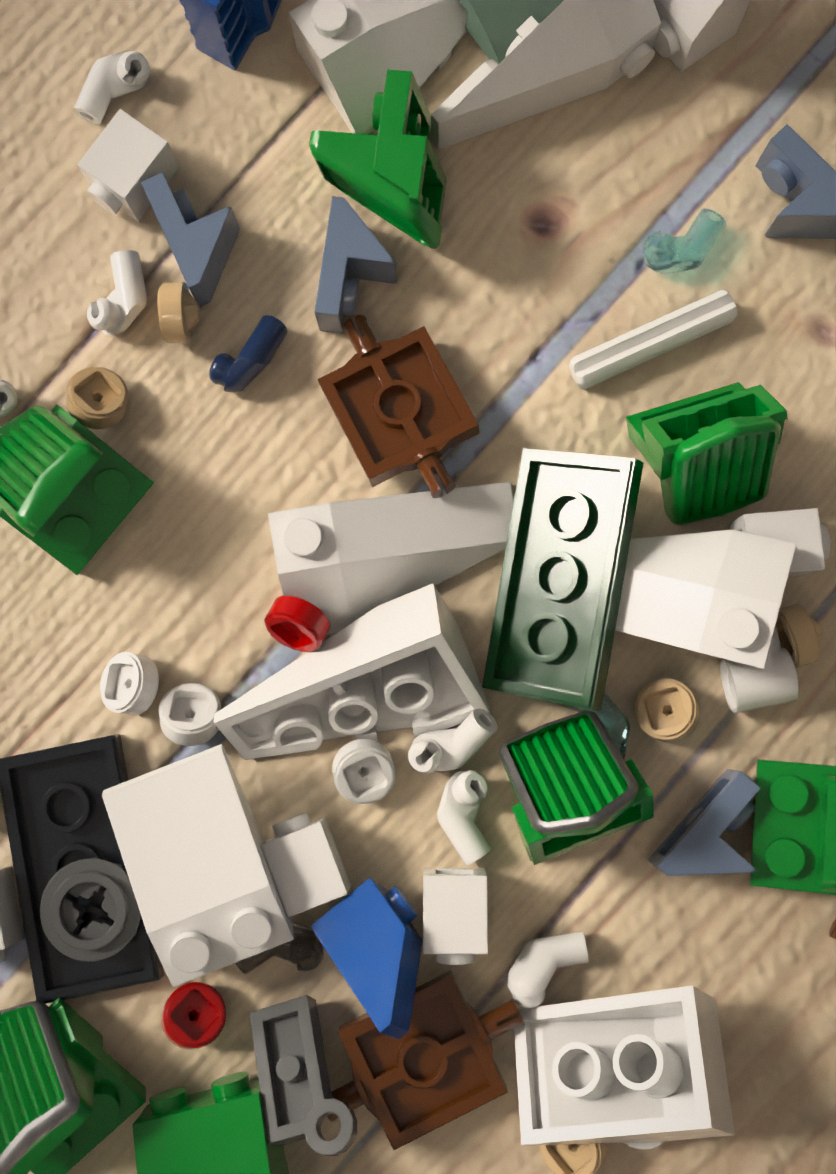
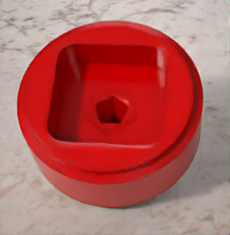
M294 596L277 597L264 619L267 631L275 640L288 648L301 652L318 650L330 629V622L327 616L318 607Z
M201 982L184 984L169 996L163 1006L161 1014L163 1031L167 1038L180 1048L195 1050L205 1047L213 1042L222 1032L226 1022V1005L220 993L212 986Z

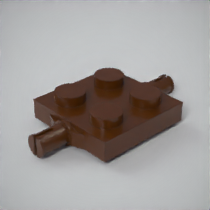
M364 315L354 316L357 327L363 337H360L351 318L348 319L343 325V330L348 335L357 354L343 367L317 380L371 486L374 487L404 471L419 469L433 498L443 496L435 474L446 494L450 493L456 487V484L452 481L440 457L448 449L480 434L479 424L425 326L399 339L377 342Z
M450 970L415 988L409 1032L399 1040L380 1033L367 1013L339 1027L338 1034L352 1061L353 1081L331 1091L332 1098L347 1103L352 1110L365 1105L367 1110L380 1121L393 1150H396L508 1093L507 1085L493 1058L491 1040L519 1025H524L523 1018L513 998L509 1002L479 1016L478 1012L465 1000ZM336 1114L327 1116L331 1122L338 1118Z

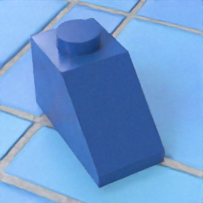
M369 878L310 927L379 1032L399 1040L409 1032L423 939L411 923L418 914L397 886L392 887L388 891Z

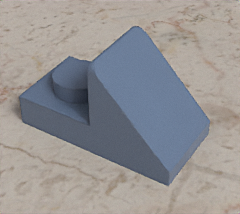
M787 124L770 139L755 165L762 172L766 185L776 194L786 196L791 201L775 218L765 236L768 238L836 239V171Z
M163 172L141 181L189 290L198 302L199 307L210 303L239 233L240 227L232 207H225L197 219L184 189L173 193Z
M332 196L314 313L320 331L343 334L345 316L356 315L360 286L357 279L397 283L396 264L390 254L346 199Z
M726 769L649 857L648 861L667 876L756 872L757 870L719 836L725 829L730 833L734 832L750 817L755 808V805L750 800L761 788L742 771Z

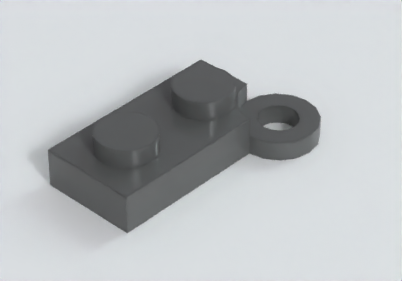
M304 995L249 1012L267 1143L279 1147L306 1139L307 1144L314 1152L324 1156H338L346 1152L354 1143L357 1135V1118L347 1103L332 1098L316 999ZM336 1114L341 1122V1129L335 1139L327 1141L322 1136L321 1125L328 1115Z

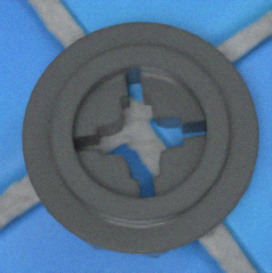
M97 857L78 860L60 869L47 884L40 905L41 924L51 944L69 958L87 962L103 960L121 951L137 934L141 917L128 874L123 870L122 865ZM105 887L106 891L103 894L105 899L101 907L108 913L110 919L97 918L83 927L82 930H79L84 922L82 917L86 909L78 903L79 899L76 897L81 896L88 899Z

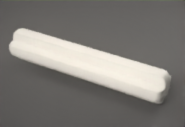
M717 291L574 356L569 364L571 375L580 389H587L732 323L738 315L737 307L728 291Z

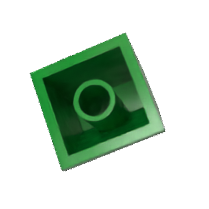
M247 1072L223 1076L211 1083L212 1089L189 1095L186 1087L162 1091L149 1099L150 1104L144 1108L132 1124L137 1174H289L283 1145L277 1147L267 1143L259 1079H249Z

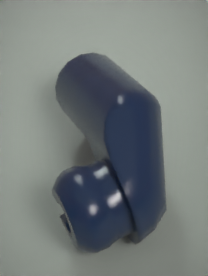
M263 316L236 359L227 353H221L215 357L209 370L210 380L215 384L224 386L225 392L235 393L243 391L271 362L287 335L286 326L273 316Z

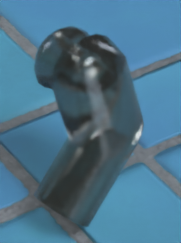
M293 921L294 940L238 961L236 965L244 974H248L275 956L297 964V970L311 971L321 964L324 958V947L309 925Z

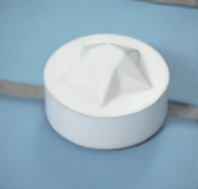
M122 652L114 656L106 665L100 682L101 697L105 706L112 712L127 715H139L145 712L153 703L158 691L159 674L157 667L149 657Z
M187 683L172 688L163 696L159 704L160 727L163 734L170 741L183 746H195L209 741L219 730L214 724V714L221 710L220 700L213 690L201 684Z
M357 739L347 743L337 752L332 765L334 782L338 792L346 800L353 803H374L386 796L395 782L396 773L389 751L375 740Z

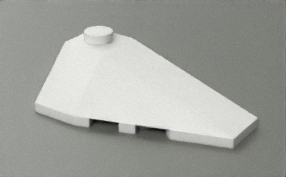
M308 0L289 12L296 50L351 132L356 134H370L375 131L372 122L373 102L377 92L384 93L387 69L412 71L420 89L436 68L440 70L450 59L452 49L467 32L465 25L468 13L458 0Z
M564 0L541 23H538L531 15L516 30L519 35L509 46L503 61L499 64L493 59L485 61L431 114V142L440 150L607 89L624 75L628 78H633L651 62L655 55L653 47L661 26V20L654 1Z
M504 482L454 488L448 494L443 489V496L439 498H433L430 491L329 502L268 513L277 573L283 596L298 597L318 607L330 622V629L327 635H333L381 604L433 583L436 586L455 575H459L506 549L514 503L511 483Z
M737 530L631 539L615 630L764 669L796 544Z
M433 583L375 607L325 640L318 650L307 652L215 713L214 724L244 760L313 751L319 748L322 740L356 736L357 739H371L378 742V732L413 728L414 736H419L426 731L443 730L459 725L476 708L483 709L490 713V709L458 623Z

